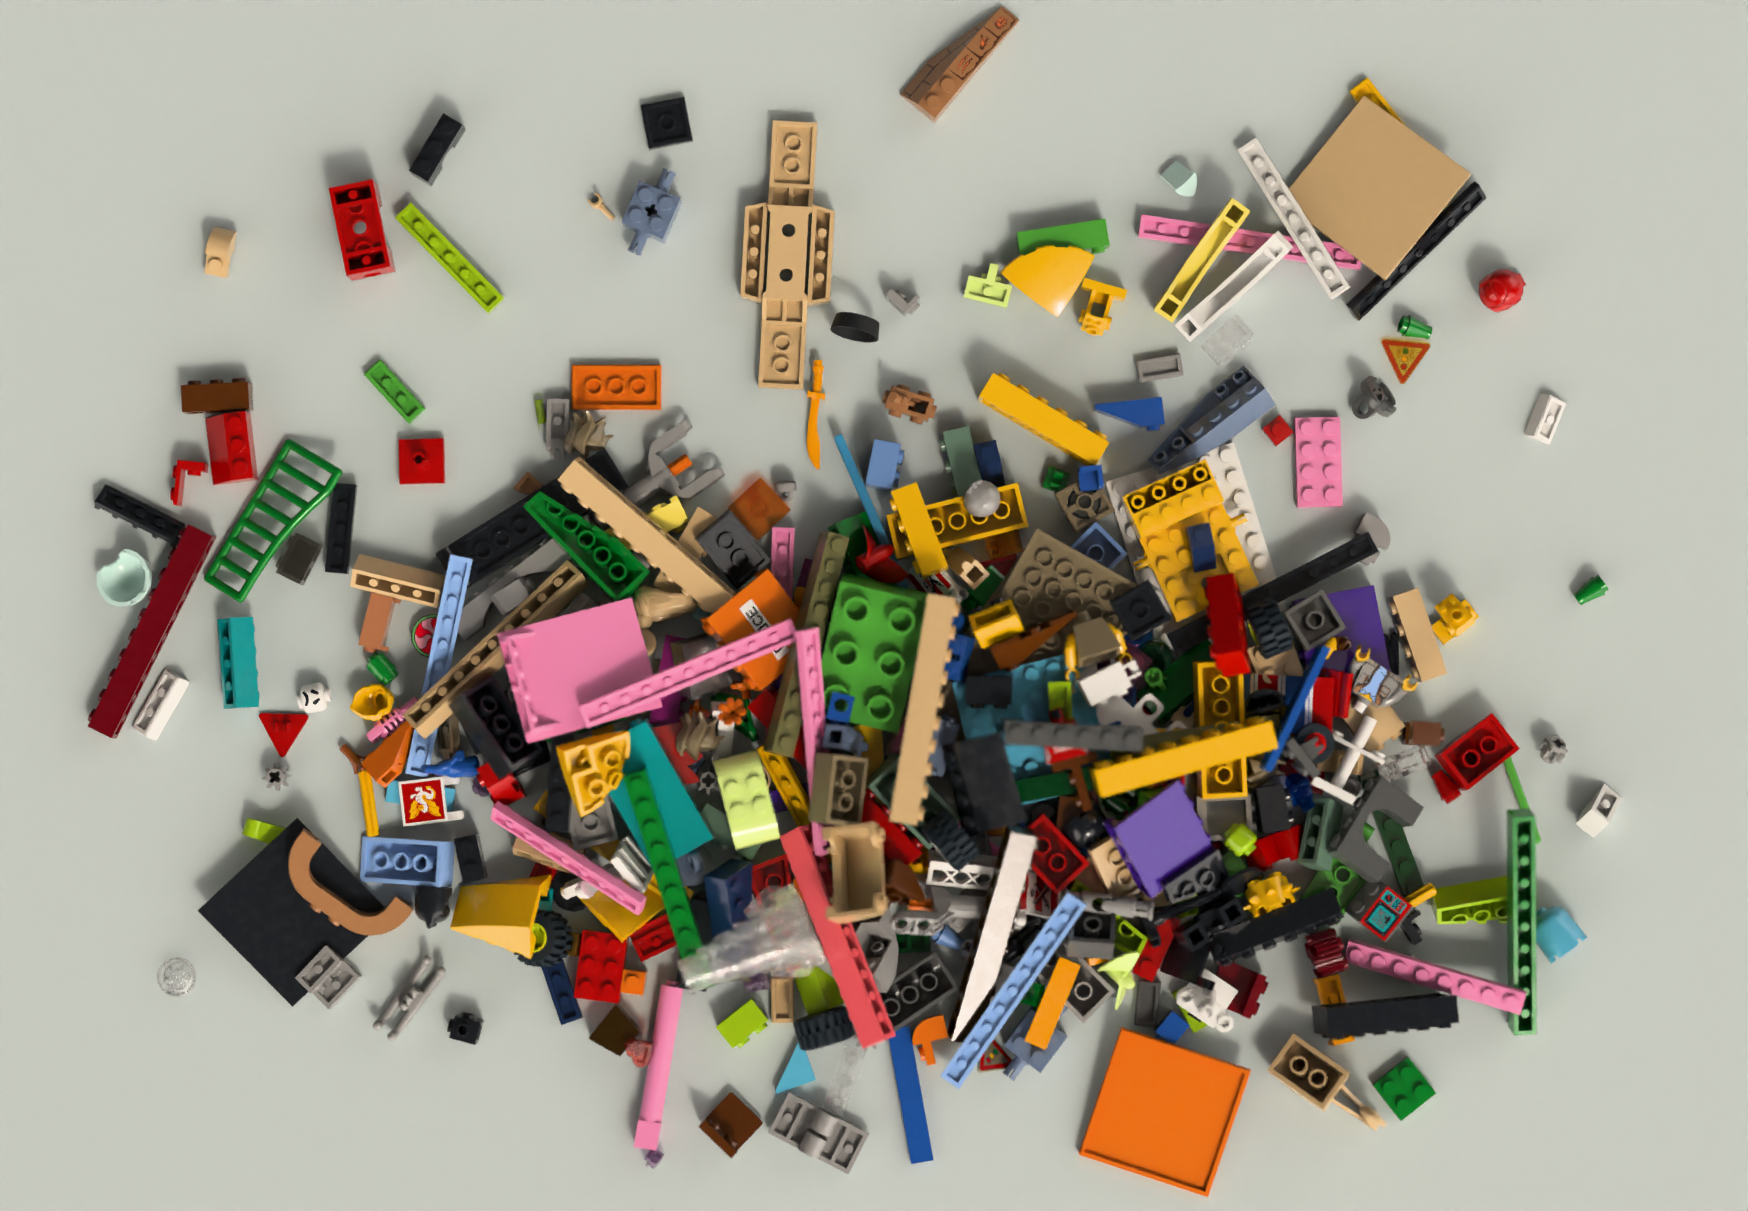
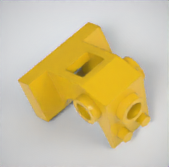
M1084 278L1081 290L1091 292L1087 309H1082L1078 322L1082 323V331H1086L1090 335L1102 336L1104 329L1109 330L1112 317H1109L1108 314L1113 299L1124 302L1127 290ZM1093 302L1106 306L1103 318L1090 315Z
M1451 593L1434 607L1441 615V618L1431 626L1435 636L1444 645L1453 637H1458L1472 626L1479 616L1466 599L1460 602Z

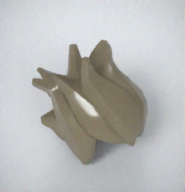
M583 410L581 411L582 419L577 413H573L574 418L569 417L572 426L564 438V446L569 455H572V452L576 450L586 460L590 451L604 449L609 439L614 435H605V417L594 422L590 412Z
M692 711V717L686 713L685 719L679 718L682 728L675 739V746L680 756H683V753L687 751L695 761L698 760L699 752L716 750L720 741L725 738V736L716 737L715 726L718 718L707 723L702 712H699L697 715L696 711Z
M1266 751L1246 757L1247 787H1260L1272 777L1285 775V772L1275 767L1278 764L1285 765L1284 759L1278 758L1272 772H1266L1259 768Z

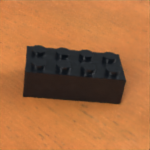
M493 676L459 695L448 705L499 780L530 762L544 751L538 741L527 743L519 713H517V710Z

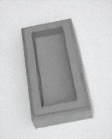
M1180 353L1135 361L1139 383L1184 375Z

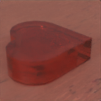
M631 1039L626 1042L625 1051L631 1057L635 1066L645 1067L649 1063L653 1043L652 1041Z

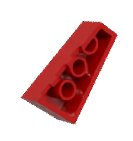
M786 854L752 866V894L776 955L799 946L788 857Z

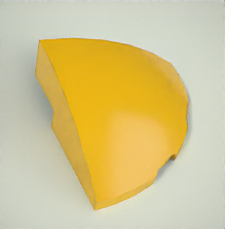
M1053 244L1037 247L1034 252L1026 255L1020 254L1004 267L1001 274L1033 301L1058 317L1080 285L1095 256L1087 250L1071 245L1067 248L1055 247Z
M628 731L601 734L556 747L562 772L579 816L582 817L601 806L605 802L604 798L612 789L615 790L624 776L622 769L625 760L629 759L630 754Z
M623 880V882H624L626 885H628L629 887H631L630 884H629L626 880ZM648 887L642 893L646 900L644 909L639 915H636L600 890L590 898H579L604 927H608L621 942L636 930H639L665 908L662 897Z

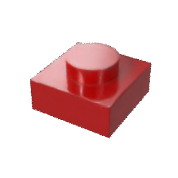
M1280 415L1261 429L1275 447L1294 433Z

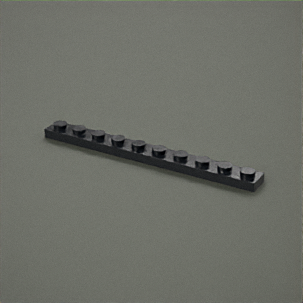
M1366 532L1243 595V609L1269 596L1278 604L1379 551L1369 532ZM1207 614L1167 634L1176 655L1210 638L1208 625H1211Z

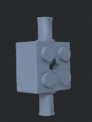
M663 168L656 186H650L639 181L622 220L623 226L636 232L628 251L632 253L635 251L636 255L641 256L648 238L665 243L682 204L681 198L668 192L676 176V173L670 170L669 172L668 169ZM655 208L657 214H652L650 217L647 211Z
M1065 1005L1063 1007L1059 1019L1062 1017L1065 1011L1068 1010V1008ZM1029 1008L1003 1043L1015 1056L1003 1071L1007 1077L1011 1073L1009 1078L1015 1081V1078L1025 1065H1030L1041 1073L1067 1038V1035L1058 1029L1056 1025L1046 1050L1024 1041L1036 1014V1011L1032 1008Z

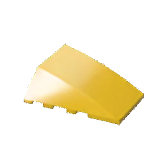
M543 875L461 886L450 928L532 959L537 939L532 932L540 896L547 897L552 876Z

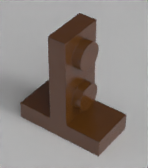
M1095 749L1090 750L1089 754L1051 763L1053 773L1068 768L1072 769V771L1068 772L1071 785L1076 784L1078 793L1074 794L1077 807L1082 806L1083 812L1092 810V805L1081 765L1098 761Z

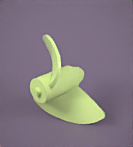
M1139 952L1125 953L1116 958L1113 956L1112 960L1101 963L1100 968L1097 970V973L1104 971L1119 985L1116 1010H1118L1126 990L1132 989L1135 986V981L1130 971L1139 957Z

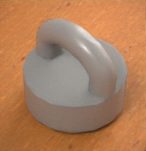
M777 481L774 483V490L778 492L779 498L782 501L788 502L793 498V491L797 490L795 481Z
M1349 776L1342 790L1357 797L1361 786L1356 778Z

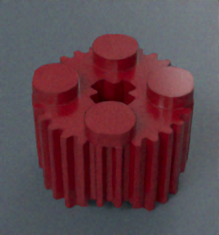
M1328 928L1305 936L1307 943H1304L1308 959L1310 958L1312 965L1316 966L1313 972L1317 979L1349 969L1345 956L1342 957L1340 951L1344 949L1340 936L1337 937L1334 928Z

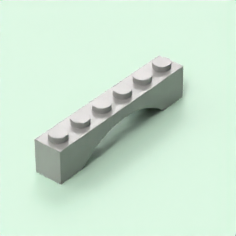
M551 537L543 540L539 544L541 548L536 552L531 550L521 558L523 562L517 566L515 564L511 565L504 571L505 575L499 580L494 578L486 584L487 589L481 594L478 591L468 598L469 603L462 608L458 628L459 635L464 641H468L485 628L487 616L494 604L490 598L493 594L524 576L554 573L566 560L571 562L572 559Z

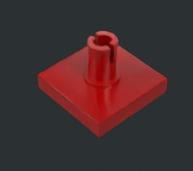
M444 438L399 439L400 485L445 484Z

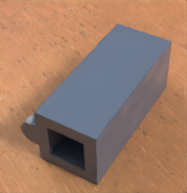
M943 714L940 719L939 730H934L933 739L937 740L935 753H930L929 762H933L931 775L943 777L947 765L944 760L942 746L955 741L960 727L959 723L955 722V717Z
M826 724L823 747L834 754L861 757L862 752H866L869 749V745L863 742L864 736L852 728Z

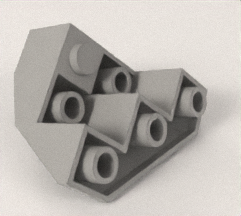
M890 908L885 910L883 915L851 922L879 993L888 992L897 971L899 947L896 934L891 927L890 919L892 915ZM819 940L814 945L808 960L834 978Z

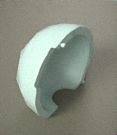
M124 549L118 554L119 557L116 561L109 565H104L97 571V587L101 596L108 603L118 607L135 605L144 599L151 588L152 571L149 563L139 553Z

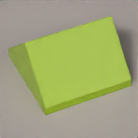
M816 965L792 974L808 1015L820 1013L844 1003L835 978Z

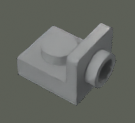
M891 288L885 295V299L904 316L908 312L912 315L920 306L918 303L920 296L915 295L909 303L906 302L907 297L899 290L895 292Z

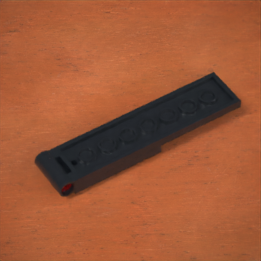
M605 448L584 460L618 491L621 492L629 487ZM559 477L441 549L436 553V556L447 572L450 554L465 557L474 555L475 560L472 561L467 588L550 537L523 507L539 491L579 516H583L592 509L583 507L578 502L579 498L576 495L566 492L561 487L562 483L558 481Z

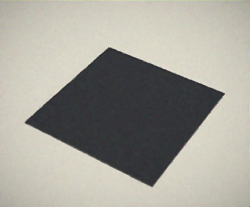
M298 818L286 827L198 910L292 1007L308 993L295 977L326 945L344 959L369 936L352 932L341 924L339 926L334 925L327 919L329 917L322 911L320 913L314 911L309 906L310 902L304 899L295 889L289 874L290 852L301 830L305 828L310 831ZM322 843L310 860V870L313 877L359 911L373 913L383 909L384 906Z

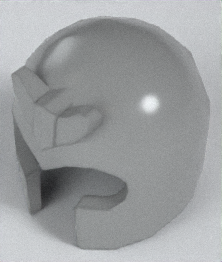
M980 479L970 484L967 491H965L963 496L964 507L969 514L975 517H987L998 509L1001 499L1000 492L991 482Z

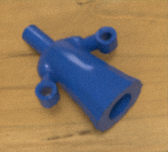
M457 751L451 758L442 760L437 764L422 765L421 772L422 774L444 775L451 778H471L477 775L480 761L476 755L465 757L464 751Z

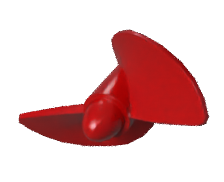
M863 525L867 552L855 558L857 568L870 578L884 583H899L908 577V573L889 558L894 552V546L891 544L877 545L867 527Z

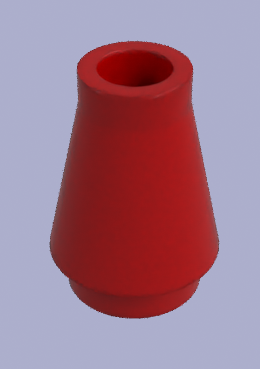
M1443 770L1431 776L1441 800H1444L1446 804L1451 803L1462 795L1459 791L1461 788Z

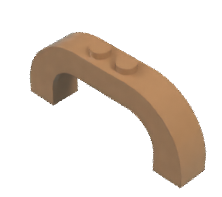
M305 828L301 830L290 852L289 874L295 889L304 899L310 902L309 906L318 913L322 911L329 916L327 919L336 926L341 924L352 932L372 936L385 934L396 929L409 917L414 910V905L397 893L394 894L383 909L373 913H366L357 910L320 884L311 873L310 860L322 844V840Z

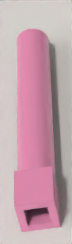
M666 980V984H661L640 1116L634 1147L650 1150H657L683 993V989L679 988L680 982Z

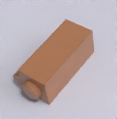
M371 592L358 645L364 646V651L372 653L377 652V649L389 651V647H385V642L395 603L400 604L401 599Z

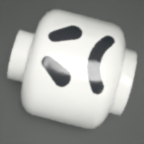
M321 682L302 685L300 691L297 692L299 708L304 709L306 713L326 710L328 702L331 701L330 689L325 688Z

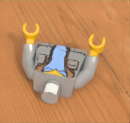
M1362 645L1357 646L1356 655L1348 667V673H1354L1351 693L1358 696L1351 707L1352 709L1363 714L1369 704L1375 708L1380 706L1388 707L1400 701L1409 691L1416 688L1419 681H1416L1415 684L1408 682L1412 676L1411 674L1407 675L1402 683L1403 679L1369 659L1370 648L1366 653H1361Z

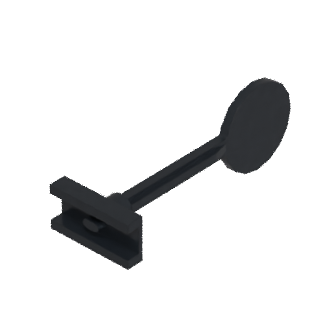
M1258 867L1240 870L1227 878L1221 887L1213 891L1202 893L1164 911L1153 913L1152 921L1145 917H1138L1152 947H1158L1161 945V939L1157 926L1164 924V921L1210 902L1220 895L1237 896L1245 893L1248 889L1247 884L1256 879L1261 881L1264 874Z

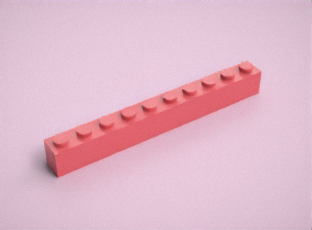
M812 824L799 826L781 835L782 847L790 862L791 870L799 885L807 911L812 918L815 931L819 936L824 954L828 959L832 974L837 982L841 997L844 1000L849 1018L854 1025L862 1048L876 1045L896 1036L852 923L838 924L826 919V907H832L833 905L829 898L834 897L833 875L825 855H814Z

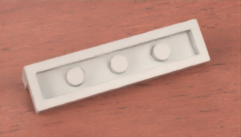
M928 850L926 885L988 890L990 880L982 883L976 878L981 874H988L990 878L992 877L997 856L977 855L963 869L957 871L948 864L937 850ZM934 869L943 870L946 873L942 878H932ZM959 872H966L969 877L961 881L956 880L954 875Z

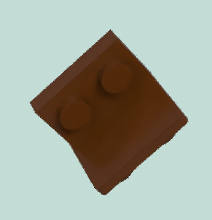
M730 1092L700 1123L699 1128L732 1158L763 1122L734 1093Z

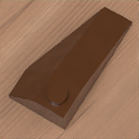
M1074 609L1024 629L1025 632L991 645V651L1000 670L1006 669L1009 672L1018 668V663L1024 661L1076 617V610Z

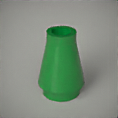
M1403 315L1397 327V332L1401 333L1402 336L1424 338L1427 340L1430 338L1433 330L1431 326L1426 325L1411 315Z
M1599 575L1594 578L1592 576L1574 594V597L1580 605H1583L1605 595L1604 592L1609 589Z

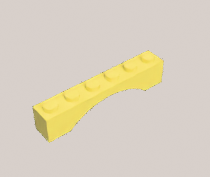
M1230 197L1153 307L1154 311L1173 323L1209 267L1250 213L1249 209Z

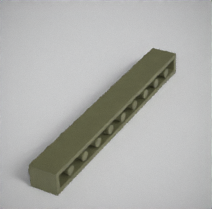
M830 531L819 534L795 626L796 631L811 627L818 628L820 650L849 542V537ZM796 642L790 645L763 749L765 752L783 757H793L803 719Z

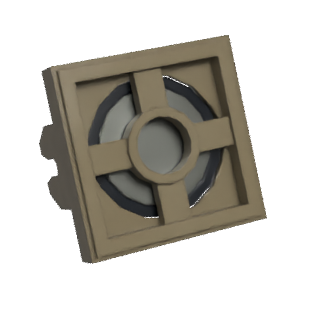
M1078 480L1054 493L1060 504L1061 511L1065 514L1066 520L1071 524L1075 533L1115 512L1104 489L1080 492Z

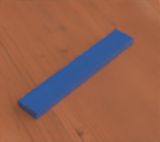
M1324 645L1316 646L1275 732L1278 748L1266 751L1259 765L1260 769L1272 772L1330 648Z
M903 1026L895 1032L896 1036L889 1039L910 1160L911 1164L932 1161L933 1154L910 1026Z

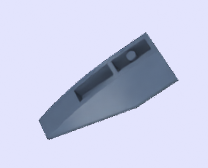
M1243 366L1210 391L1149 457L1148 461L1159 474L1188 463L1240 433L1276 404L1264 386Z

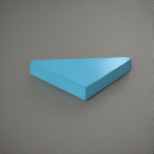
M799 1042L775 1090L776 1094L816 1080L805 1050L800 1049Z

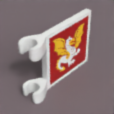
M442 776L398 782L403 827L464 819V812L462 810L447 812L444 786L459 784L460 778Z

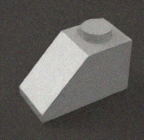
M524 576L493 594L490 598L501 614L506 615L516 609L537 587L530 578Z

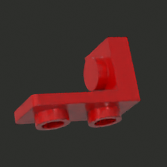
M177 460V465L173 467L175 487L171 488L170 493L173 505L182 506L185 472L187 471V475L201 476V473H208L209 464Z

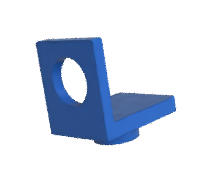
M833 692L826 722H830L829 725L848 726L855 697ZM838 699L847 701L848 708L846 711L839 712L835 709L834 704Z

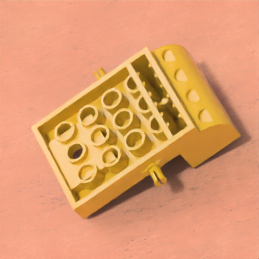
M1206 459L1122 497L1129 522L1144 552V558L1132 562L1133 567L1142 563L1134 568L1135 571L1146 566L1152 570L1175 623L1206 609V606H1209L1208 600L1205 598L1204 588L1201 585V581L1205 577L1233 572L1241 593L1259 585L1235 531V526L1247 522V519L1244 518L1237 521L1245 517L1244 513L1233 518L1226 513L1222 504L1224 498ZM1210 522L1217 568L1194 573L1185 528Z

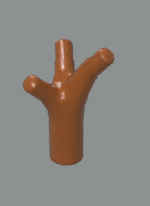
M344 744L339 750L351 762L354 774H358V768L364 771L365 768L361 765L360 761H364L366 757L357 755L347 744Z

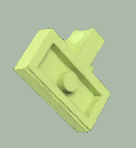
M990 263L988 274L982 273L981 278L968 276L963 298L1007 308L1012 286L1000 283L1001 278L996 277L999 265Z

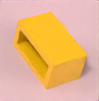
M1011 599L969 616L973 631L982 649L1025 632Z

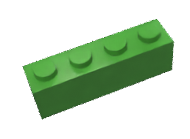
M1106 219L1021 231L1016 234L1019 255H1026L1034 252L1037 247L1052 244L1055 247L1066 248L1071 245L1092 251V254L1104 253L1105 249H1108L1110 245Z

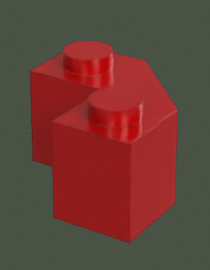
M488 763L477 768L479 774L476 777L482 787L486 785L494 805L499 801L503 805L511 806L527 797L521 783L513 773L499 780Z
M1298 824L1290 827L1291 829L1277 831L1268 836L1257 838L1254 843L1257 846L1256 849L1249 856L1245 855L1248 866L1258 867L1263 872L1272 869V864L1286 858H1290V861L1297 860L1304 832L1302 825Z

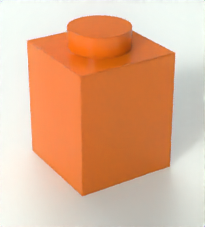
M625 968L623 970L620 992L644 995L648 971Z

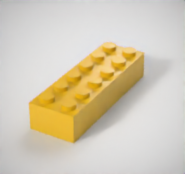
M1000 372L998 375L994 373L991 375L979 395V402L1084 465L1093 466L1098 463L1110 443L1106 441L1107 436L1099 431L1093 433L1086 429L1088 425L1079 419L1071 420L1067 417L1068 413L1058 407L1056 410L1048 406L1049 402L1040 396L1035 398L1029 395L1030 390L1020 384L1016 387L1009 383L1010 378Z
M1018 483L997 488L1001 496L999 507L993 514L987 517H975L969 514L964 507L963 496L925 505L941 549L1028 528ZM898 512L886 515L897 560L913 557V552L908 553L904 542L908 540L905 531L900 532L896 521L900 519Z
M1215 660L1192 661L1195 727L1215 724L1214 727H1217L1221 723L1229 724L1228 722L1240 720L1241 724H1244L1243 674L1223 677L1221 670L1216 669ZM1246 757L1198 770L1197 796L1202 799L1247 797Z

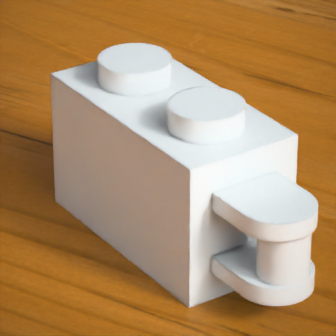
M1135 659L1123 665L1120 661H1115L1076 681L1087 706L1099 708L1108 703V698L1114 695L1118 698L1128 693L1127 688L1132 686L1130 680L1142 673ZM1127 667H1129L1132 673L1129 676H1127L1124 670Z

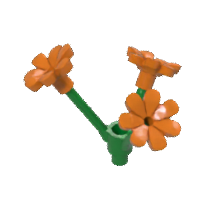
M743 680L741 682L733 681L730 687L731 689L741 691L742 699L745 701V708L742 707L743 701L741 699L734 701L731 697L727 699V705L724 703L718 705V709L722 713H719L717 717L720 721H724V724L727 726H731L735 722V730L743 733L745 737H749L752 742H756L759 739V735L756 733V728L753 725L751 711L747 708L751 698L750 689L744 684ZM701 698L696 699L694 704L690 705L688 714L691 717L692 711H696L697 715L699 712H702V714L708 713L709 710L701 707ZM746 714V718L742 720L741 716Z

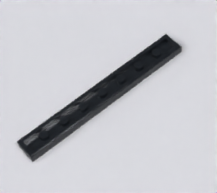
M1474 181L1433 221L1386 281L1379 275H1376L1346 304L1356 320L1360 321L1486 199L1478 183Z

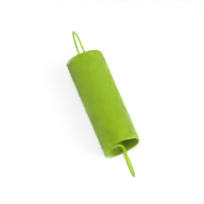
M542 399L534 400L538 427L539 424L546 423Z

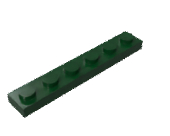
M1381 768L1358 777L1364 790V785L1370 778L1384 776ZM1374 811L1372 814L1404 898L1423 887V881L1403 827L1386 814Z

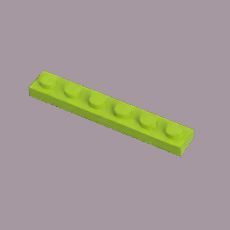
M411 202L395 217L488 314L505 299Z

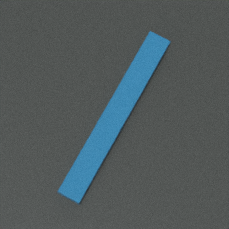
M837 435L834 441L877 539L882 545L890 544L843 435ZM893 552V554L889 558L899 565L897 558ZM906 579L897 583L898 586L909 588Z

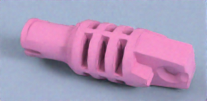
M414 696L400 708H393L388 714L373 724L374 728L366 734L368 739L375 744L396 731L400 724L406 721L402 715L418 701L417 697Z

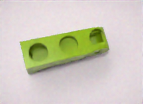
M247 817L242 834L269 844L286 827Z

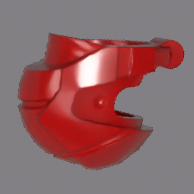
M1508 269L1496 270L1479 282V297L1488 309L1496 313L1502 312L1516 305L1521 300L1524 291L1523 287L1526 283L1520 273L1517 274Z

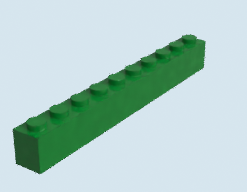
M647 767L625 772L623 779L692 992L715 985V977Z
M1530 809L1507 810L1508 986L1527 991L1521 1014L1508 1011V1027L1514 1036L1537 1034L1536 816Z

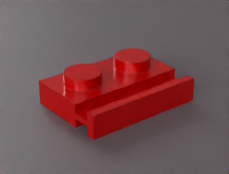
M1324 667L1321 668L1319 677L1334 678L1333 716L1348 718L1354 673Z
M667 914L646 923L630 935L641 962L677 945Z

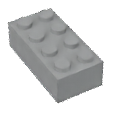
M1063 939L1037 977L1047 986L1059 956L1081 965L1065 1005L1084 1023L1115 990L1082 957L1067 956L1068 943ZM1029 947L1023 952L1022 955L1019 956L1020 960L1022 959L1026 951L1029 949Z

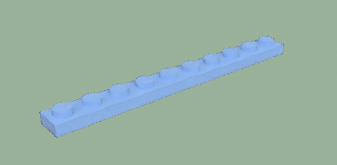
M450 554L421 697L450 671L473 558ZM414 729L405 774L428 778V774H422L421 766L430 765L437 729L426 739Z
M1067 892L941 1074L942 1078L958 1089L961 1087L1087 906L1084 901L1071 892Z

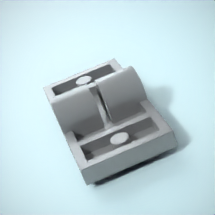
M788 1092L768 1131L769 1134L798 1148L804 1154L819 1159L846 1174H849L869 1135L868 1132L791 1092Z

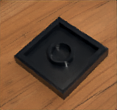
M685 97L641 105L649 150L693 142Z
M1149 579L1109 601L1131 641L1171 620Z

